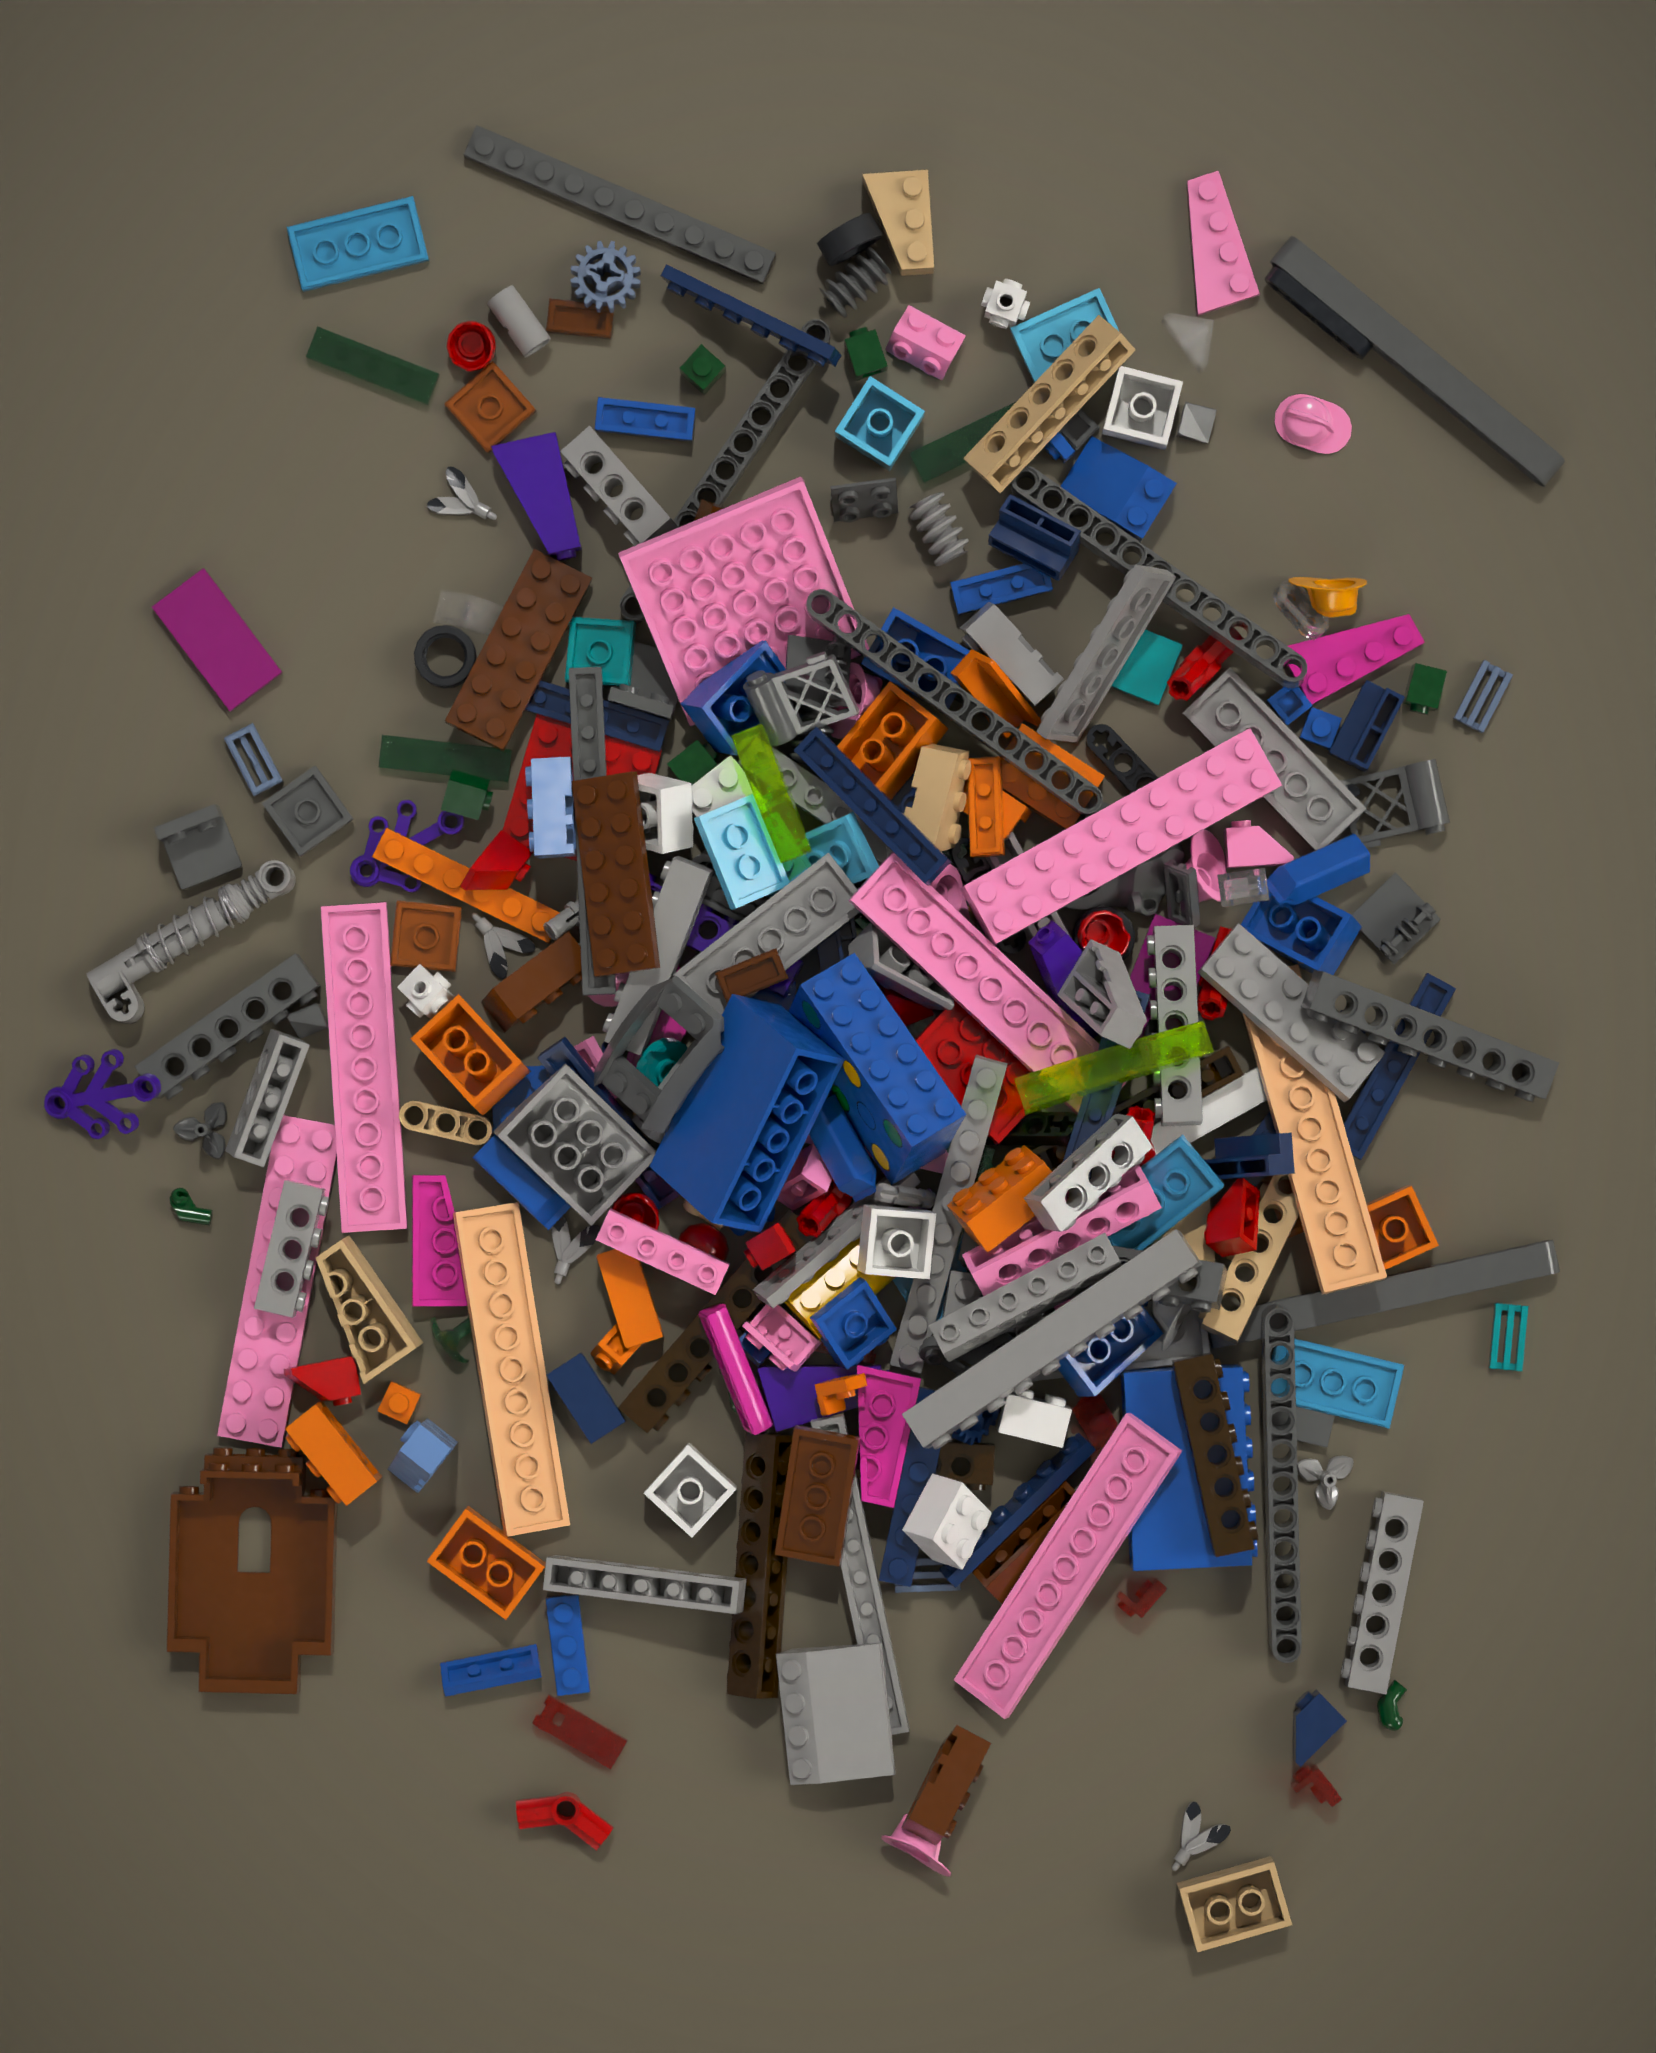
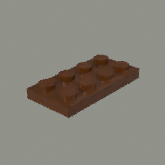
M798 1425L794 1427L775 1555L837 1567L841 1565L861 1437Z

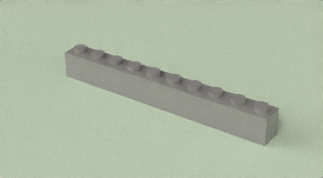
M1175 1229L904 1412L902 1416L923 1448L933 1446L935 1450L939 1449L951 1440L949 1436L951 1433L959 1428L963 1432L979 1421L977 1418L979 1414L985 1410H988L989 1413L996 1411L1006 1403L1004 1400L1006 1396L1014 1391L1018 1395L1033 1385L1031 1379L1040 1373H1043L1044 1376L1051 1374L1061 1366L1058 1361L1069 1354L1073 1358L1088 1348L1086 1342L1095 1336L1099 1339L1104 1338L1116 1329L1113 1324L1124 1317L1128 1321L1143 1311L1141 1305L1150 1299L1157 1302L1171 1292L1168 1287L1178 1280L1183 1284L1198 1274L1196 1268L1202 1265L1201 1261L1181 1231Z

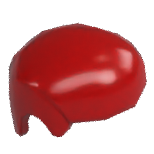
M466 321L456 325L449 333L446 348L453 364L468 372L485 368L491 362L496 351V341L488 327L477 321Z
M1100 910L1091 912L1081 921L1078 941L1083 951L1090 939L1120 952L1122 956L1128 948L1130 934L1126 931L1122 918L1110 911Z
M626 1193L613 1203L611 1209L656 1230L658 1229L660 1223L659 1210L654 1201L648 1196L640 1193Z
M705 1223L689 1225L680 1233L678 1240L721 1260L726 1261L729 1253L727 1239L721 1231Z

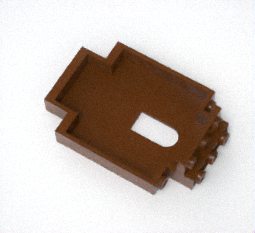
M213 1448V1453L205 1455L204 1469L200 1471V1484H204V1492H199V1486H179V1492L171 1494L167 1652L200 1653L199 1692L298 1694L301 1688V1655L331 1656L334 1653L338 1503L334 1501L326 1489H310V1495H305L306 1455H298V1452L294 1449H279L278 1455H266V1449L246 1448V1454H233V1448ZM251 1507L264 1509L271 1519L270 1572L238 1571L239 1521L242 1513Z

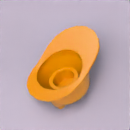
M1293 577L1288 580L1293 585L1305 587L1311 606L1317 613L1325 617L1353 615L1357 610L1358 589L1367 585V580L1361 578L1322 579Z

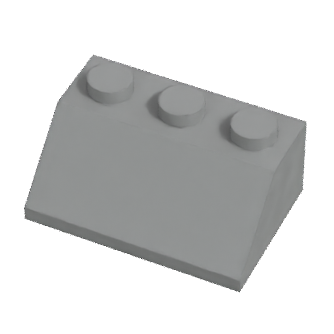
M871 922L848 945L849 956L855 953L873 980L880 983L884 988L892 989L928 1009L951 1010L954 1007V999Z

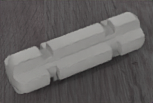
M879 1183L874 1194L875 1199L881 1202H894V1204L912 1207L920 1206L926 1209L933 1208L936 1194L930 1190H917L916 1188L899 1185L891 1186L886 1183Z

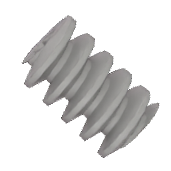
M944 492L932 494L909 507V509L916 508L910 515L911 520L922 519L916 527L917 531H928L922 538L923 543L934 542L928 550L929 554H940L934 561L935 566L944 565L968 552L963 550V547L969 542L968 538L957 539L963 528L951 527V524L957 519L956 515L945 516V512L951 507L950 503L939 504V501L945 495Z

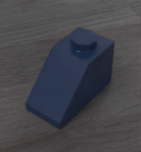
M1317 1689L1312 1694L1309 1691L1304 1693L1296 1701L1295 1706L1297 1709L1293 1712V1759L1300 1767L1347 1722Z

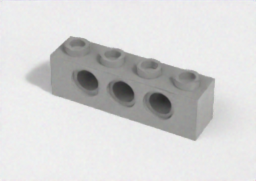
M590 425L560 451L567 459L563 464L575 479L580 475L585 479L587 484L583 488L595 502L601 498L608 507L603 511L615 525L621 521L628 530L623 534L634 546L678 527ZM595 463H603L602 469L598 473L590 474L591 467ZM623 485L620 495L610 497L614 487ZM643 508V514L639 519H630L634 510Z
M270 1029L225 1150L234 1158L261 1167L265 1166L310 1046L305 1041Z
M1115 1114L1026 1195L1024 1200L1044 1229L1058 1232L1066 1231L1076 1223V1218L1082 1212L1098 1203L1099 1197L1107 1189L1119 1184L1123 1174L1131 1167L1139 1165L1145 1159V1154L1153 1146L1133 1116ZM1113 1149H1114V1150H1115V1155H1114V1158L1112 1159L1111 1155H1112V1151H1113ZM1092 1170V1177L1089 1180V1172ZM1067 1191H1069V1198L1066 1202L1065 1196Z
M284 1180L254 1309L291 1318L296 1316L297 1311H303L307 1293L302 1292L304 1279L310 1280L314 1267V1261L309 1260L312 1247L318 1248L322 1229L317 1228L319 1216L326 1215L329 1204V1197L324 1196L326 1189ZM297 1208H303L309 1214V1222L304 1227H299L293 1222L292 1216ZM290 1240L299 1242L302 1248L300 1256L296 1259L288 1257L285 1253V1245ZM282 1272H288L294 1278V1285L289 1291L282 1290L277 1284V1278Z

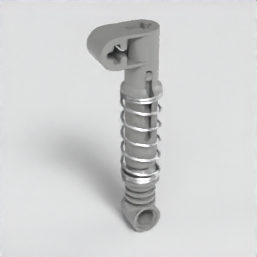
M271 860L264 863L260 870L255 872L256 877L250 875L248 876L249 881L241 880V886L236 883L220 887L218 889L219 901H216L214 898L204 897L203 904L196 908L189 906L188 913L181 917L174 915L173 922L166 926L159 924L156 932L151 935L148 933L142 934L136 939V943L86 973L93 989L111 1018L127 1024L137 1022L144 1013L145 1005L133 983L150 972L158 973L166 969V963L174 964L173 959L180 954L185 953L189 955L188 950L195 945L200 944L204 946L203 941L215 934L216 937H219L218 932L230 925L231 928H234L231 919L237 920V922L242 924V922H245L250 917V913L254 911L253 906L256 908L261 907L260 902L266 904L268 897L272 900L279 895L288 894L296 883V876L291 867L279 860ZM275 870H282L284 873L283 882L278 886H272L270 883L271 874ZM125 987L128 990L120 996L123 1000L131 1002L127 1006L128 1013L119 1010L123 1007V1003L120 1000L114 998L110 1001L108 999Z

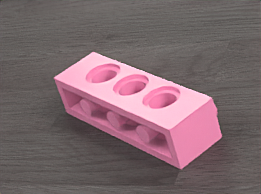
M613 1209L609 1210L596 1238L597 1241L714 1295H716L730 1263Z

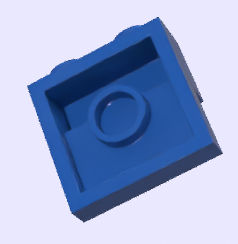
M861 1277L810 1317L822 1336L820 1340L835 1363L846 1370L858 1365L867 1353L876 1346L884 1344L889 1336L897 1330L867 1281Z

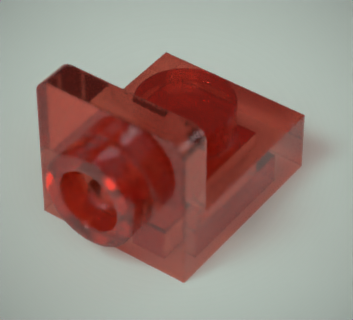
M1101 1394L1083 1397L1078 1401L1077 1406L1072 1408L1075 1417L1096 1451L1104 1447L1116 1430L1118 1423Z
M1157 1578L1152 1583L1147 1579L1136 1591L1135 1595L1139 1598L1135 1602L1122 1590H1119L1116 1596L1120 1599V1602L1117 1605L1131 1618L1135 1613L1142 1618L1163 1595L1167 1587Z
M1317 1764L1311 1768L1309 1765H1305L1292 1776L1295 1780L1290 1785L1296 1793L1313 1782L1314 1785L1310 1787V1790L1321 1804L1327 1800L1330 1806L1333 1807L1342 1800L1340 1794Z

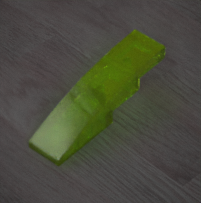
M763 724L732 735L744 772L780 862L785 863L812 852L792 793L787 787L779 761L774 755Z

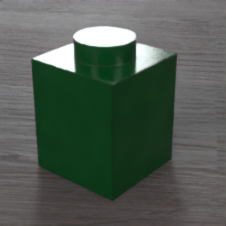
M863 327L849 332L850 338L844 339V344L856 381L887 371L888 365L876 329L868 331L867 327Z
M702 344L679 368L680 374L704 395L726 372V366Z
M1418 663L1412 665L1403 704L1410 705L1409 711L1428 715L1429 710L1435 711L1438 709L1447 671Z
M696 740L669 761L667 765L679 780L690 782L692 786L717 766L715 760L719 756L708 742L702 745L699 740Z
M452 769L441 810L479 820L481 811H488L492 800L493 792L487 791L490 780Z

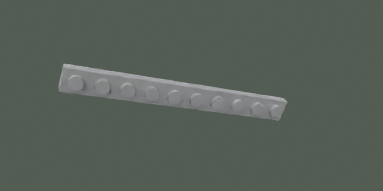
M979 1055L975 1056L961 1106L966 1116L952 1139L932 1212L936 1213L930 1279L913 1278L889 1365L917 1373L922 1371L924 1360L919 1356V1348L923 1344L924 1339L932 1336L928 1325L936 1321L962 1226L946 1205L953 1201L952 1199L957 1192L971 1187L975 1182L1008 1063Z
M844 1413L811 1420L812 1428L848 1435ZM855 1470L841 1569L857 1644L882 1643L891 1735L909 1732L910 1727Z

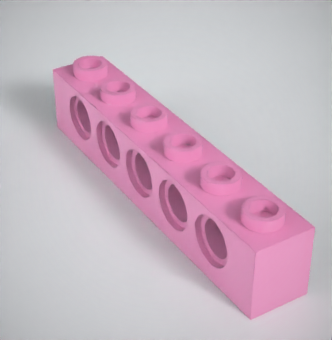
M1140 1165L1131 1167L1122 1175V1180L1119 1184L1107 1189L1099 1197V1201L1095 1206L1082 1212L1076 1218V1223L1068 1230L1058 1232L1044 1229L1037 1217L1034 1216L988 1253L979 1245L962 1254V1257L982 1295L985 1296L1103 1233H1106L1108 1237L1132 1223L1149 1216L1162 1207Z

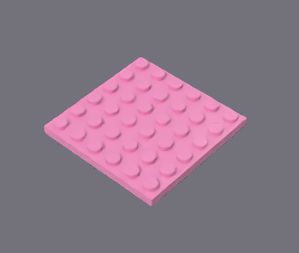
M802 477L793 479L618 553L680 704L702 681L762 640L768 643L785 669L788 635L833 641L835 635L814 621L807 613L806 601L813 591L825 589L853 608ZM817 597L811 603L812 609L818 614H824L830 609V603L824 597ZM845 616L839 620L838 627L844 633H852L856 630L857 623L852 617ZM865 640V647L867 650H869L870 648L868 646L867 641ZM851 648V659L861 655ZM682 707L689 725H695L690 716Z

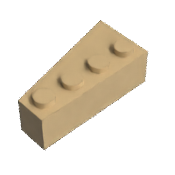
M350 1235L316 1257L330 1298L333 1299L338 1312L341 1327L343 1326L348 1338L352 1356L356 1359L359 1367V1374L363 1384L423 1343Z

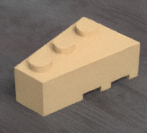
M930 744L921 747L911 785L912 788H916L912 808L906 807L904 814L942 852L955 848V844L959 842L962 828L958 824L960 812L964 810L966 804V793L963 791L965 780L968 779L971 772V761L968 760L970 751Z

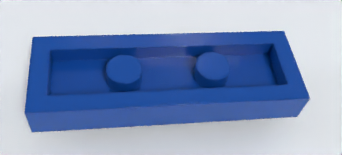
M598 397L594 430L692 442L696 409Z
M1025 563L950 582L958 615L980 610L988 602L999 605L1053 591L1050 577Z
M569 1594L546 1597L557 1696L590 1692L579 1595Z
M537 1644L440 1663L445 1697L542 1677Z

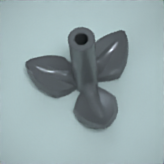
M223 1102L213 1103L204 1111L205 1123H200L196 1118L189 1117L176 1123L173 1130L178 1136L189 1141L204 1136L202 1146L204 1151L209 1156L220 1159L225 1152V1139L222 1135L213 1132V1129L225 1125L227 1119L226 1106Z

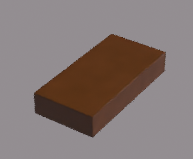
M549 298L546 332L611 339L614 313H610L608 306H603L601 312L598 313L594 303L586 308L584 302Z
M776 948L715 973L727 1003L732 994L745 997L789 979Z

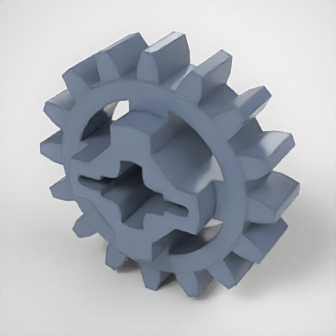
M597 241L596 250H592L588 245L585 246L586 256L577 254L575 257L579 266H571V274L578 276L570 279L571 287H579L575 291V297L579 299L585 296L584 306L588 308L594 303L598 313L601 312L603 306H608L610 313H614L615 304H619L624 309L626 307V297L633 300L636 298L632 288H640L641 285L640 280L634 278L641 275L640 267H632L636 263L635 255L626 257L627 247L625 246L620 248L619 251L615 250L614 241L610 242L608 248H604L601 241ZM602 258V260L598 261L597 263L591 264L593 261ZM616 260L625 267L627 274L617 268ZM605 272H609L611 277H608L606 282H602L600 277H603ZM584 280L589 284H593L596 289L595 294L587 288ZM617 289L621 290L615 295L609 296V294L616 291Z

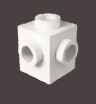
M1004 279L1003 283L996 280L993 289L987 287L981 306L987 307L984 317L990 319V324L1007 329L1008 326H1016L1018 319L1024 321L1030 302L1025 300L1027 291L1022 290V284L1010 279ZM1002 297L1012 299V304L1004 307L1001 305L1000 299Z
M421 964L397 987L410 1000L406 1004L407 1007L419 1018L425 1014L432 1019L455 998L448 990L451 983L438 971L435 975H432Z

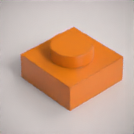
M391 1381L378 1408V1412L408 1424L421 1394Z

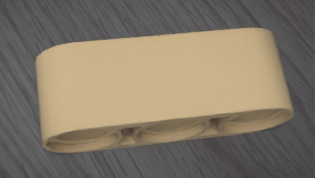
M421 1101L407 1102L399 1111L401 1124L412 1131L473 1145L487 1143L494 1134L493 1123L489 1118L478 1114ZM417 1106L423 1112V1120L418 1125H412L407 1121L406 1113L410 1107ZM448 1113L454 1117L455 1127L452 1131L444 1132L439 1128L438 1120L442 1114ZM482 1121L486 1125L487 1134L483 1139L477 1140L471 1136L470 1126L473 1122Z

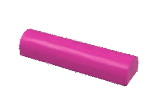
M717 1304L699 1311V1318L744 1430L757 1435L769 1429L773 1422L726 1305Z

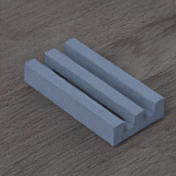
M1483 660L1453 719L1483 733L1513 674L1505 672L1501 668ZM1487 670L1491 672V675L1469 718H1467L1463 714ZM1499 676L1503 679L1480 724L1475 722V719L1496 678Z
M253 723L224 738L253 796H257L261 792L284 782ZM248 733H251L273 776V779L269 781L245 736ZM238 738L262 782L259 786H256L234 743V740Z
M917 1558L915 1566L943 1565V1563L933 1561L931 1558ZM940 1571L914 1572L913 1579L945 1578ZM951 1583L914 1584L911 1587L895 1584V1593L961 1590L960 1584L955 1588Z

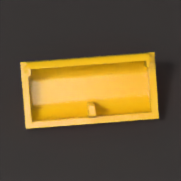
M860 1238L844 1247L833 1261L823 1265L815 1272L814 1277L810 1281L801 1284L784 1302L819 1341H821L820 1338L822 1336L810 1319L813 1314L859 1277L867 1281L875 1295L896 1278L893 1276L868 1275L857 1270Z

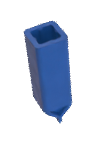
M1352 834L1279 866L1269 879L1263 881V885L1279 905L1283 903L1297 905L1370 873V853L1357 835Z
M834 1094L826 1098L810 1130L809 1136L838 1189L852 1196L856 1203L876 1192V1168Z
M496 1135L474 1155L473 1159L548 1230L571 1207Z

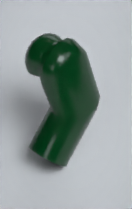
M176 1188L172 1191L170 1205L181 1221L210 1226L213 1210L196 1207L188 1191L184 1188Z
M1396 1680L1388 1687L1387 1694H1383L1377 1703L1380 1723L1384 1728L1392 1731L1400 1729L1403 1724V1718L1399 1716L1397 1702L1407 1691Z

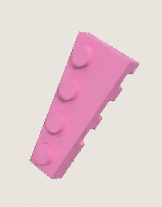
M1219 171L1188 180L1187 194L1191 225L1197 316L1259 296L1260 293Z

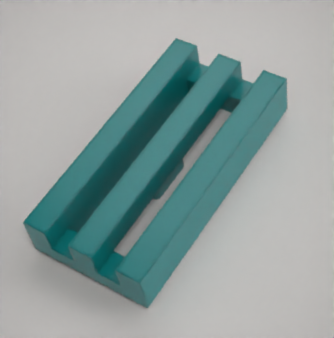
M1494 1303L1488 1368L1523 1371L1529 1306ZM1502 1310L1507 1311L1503 1362H1497ZM1516 1311L1520 1313L1515 1364L1510 1363Z

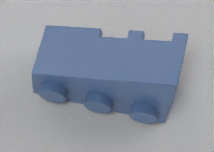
M572 758L531 759V766L525 767L526 786H532V799H527L528 819H533V832H529L530 852H534V856L538 859L577 857L575 808L571 782L573 781Z
M427 1418L422 1423L417 1420L400 1438L404 1445L387 1470L415 1492L419 1493L457 1445L458 1441Z

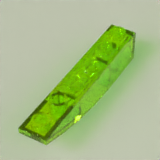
M1204 1021L1136 1039L1130 1049L1120 1044L1014 1078V1082L1024 1113L1027 1115L1214 1053Z

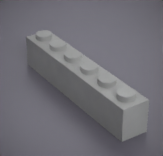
M680 856L674 857L672 862L666 861L660 879L664 880L660 892L655 891L652 897L660 968L630 972L626 984L620 983L614 1001L619 1002L614 1014L609 1013L603 1026V1031L607 1033L605 1042H610L621 1023L650 987L674 977L673 974L677 971L715 870ZM658 1005L638 1029L626 1048L627 1051L641 1056L643 1051L648 1048L662 1011Z

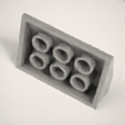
M566 1064L515 1108L493 1131L498 1138L591 1226L651 1164L656 1153L653 1147Z
M882 1643L795 1648L776 1654L790 1785L821 1784L895 1775Z

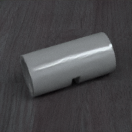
M513 285L503 289L488 301V307L503 328L509 330L508 335L525 358L540 350L551 340L548 333Z

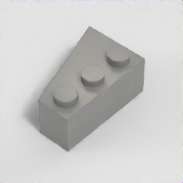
M988 602L960 627L965 634L962 638L964 643L970 649L979 650L983 655L993 659L1028 703L1036 705L1064 680L1058 672H1053L1042 659L1043 656L1040 652L1031 647L1022 636V633L994 603Z
M1090 939L1057 995L1100 1036L1130 1049L1135 1040L1141 1035L1147 1019L1120 952Z

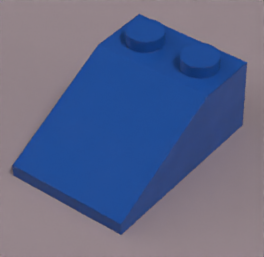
M1091 436L1061 487L1141 543L1177 483L1150 466Z
M893 607L881 630L961 687L950 673L970 650ZM876 636L868 650L871 653H877L883 649V641L878 636ZM897 655L891 661L893 669L897 672H905L910 668L909 659L903 655ZM864 657L861 663L863 669L888 683L891 681L901 690L922 700ZM925 674L918 679L919 688L925 692H931L937 686L935 678L931 675ZM950 694L945 698V705L948 709L957 694Z
M760 641L702 681L681 703L684 710L715 752L737 756L762 730L743 689V685L747 682L746 678L756 671L763 670L765 673L775 674L786 670L766 641Z
M1265 886L1261 889L1241 923L1265 947L1295 965L1298 964L1300 968L1312 974L1314 970L1331 975H1334L1362 928L1351 914L1316 896L1297 905L1288 903L1279 905Z
M1141 1305L1143 1311L1134 1318L1127 1321L1124 1317L1113 1324L1116 1329L1102 1339L1095 1336L1086 1342L1088 1348L1079 1355L1072 1358L1069 1354L1058 1361L1061 1365L1058 1370L1078 1397H1092L1099 1394L1164 1334L1143 1305Z

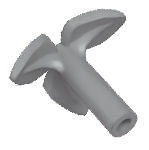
M1336 1456L1329 1460L1327 1469L1323 1471L1318 1460L1309 1458L1299 1461L1297 1463V1470L1299 1475L1307 1482L1321 1481L1315 1490V1496L1325 1509L1331 1510L1338 1500L1339 1490L1335 1486L1337 1479H1344L1350 1473L1354 1461L1348 1456Z

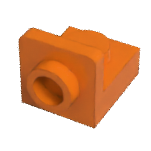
M616 1323L590 1354L602 1370L609 1371L615 1375L641 1344L626 1348Z
M865 1373L838 1377L814 1384L821 1415H831L845 1410L846 1404L844 1399L856 1396L855 1389L867 1386Z

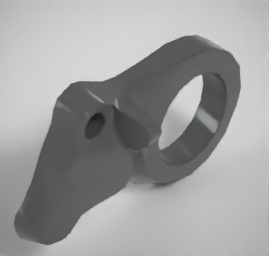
M1176 844L1065 907L1069 909H1093L1099 906L1126 907L1129 911L1144 916L1155 914L1160 901L1166 894L1164 864L1171 859L1176 861L1177 866L1184 862L1185 854L1182 845Z

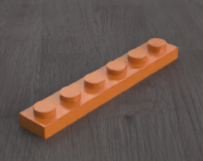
M388 828L385 829L372 856L373 858L547 943L550 942L551 938L544 930L543 924L560 912L511 888L507 890H464L460 885L470 868Z

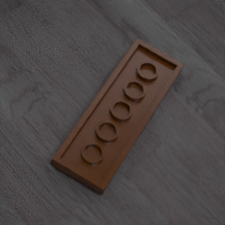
M533 549L452 705L445 723L504 752L592 582V577Z
M631 771L571 781L594 976L604 977L660 968L637 772Z

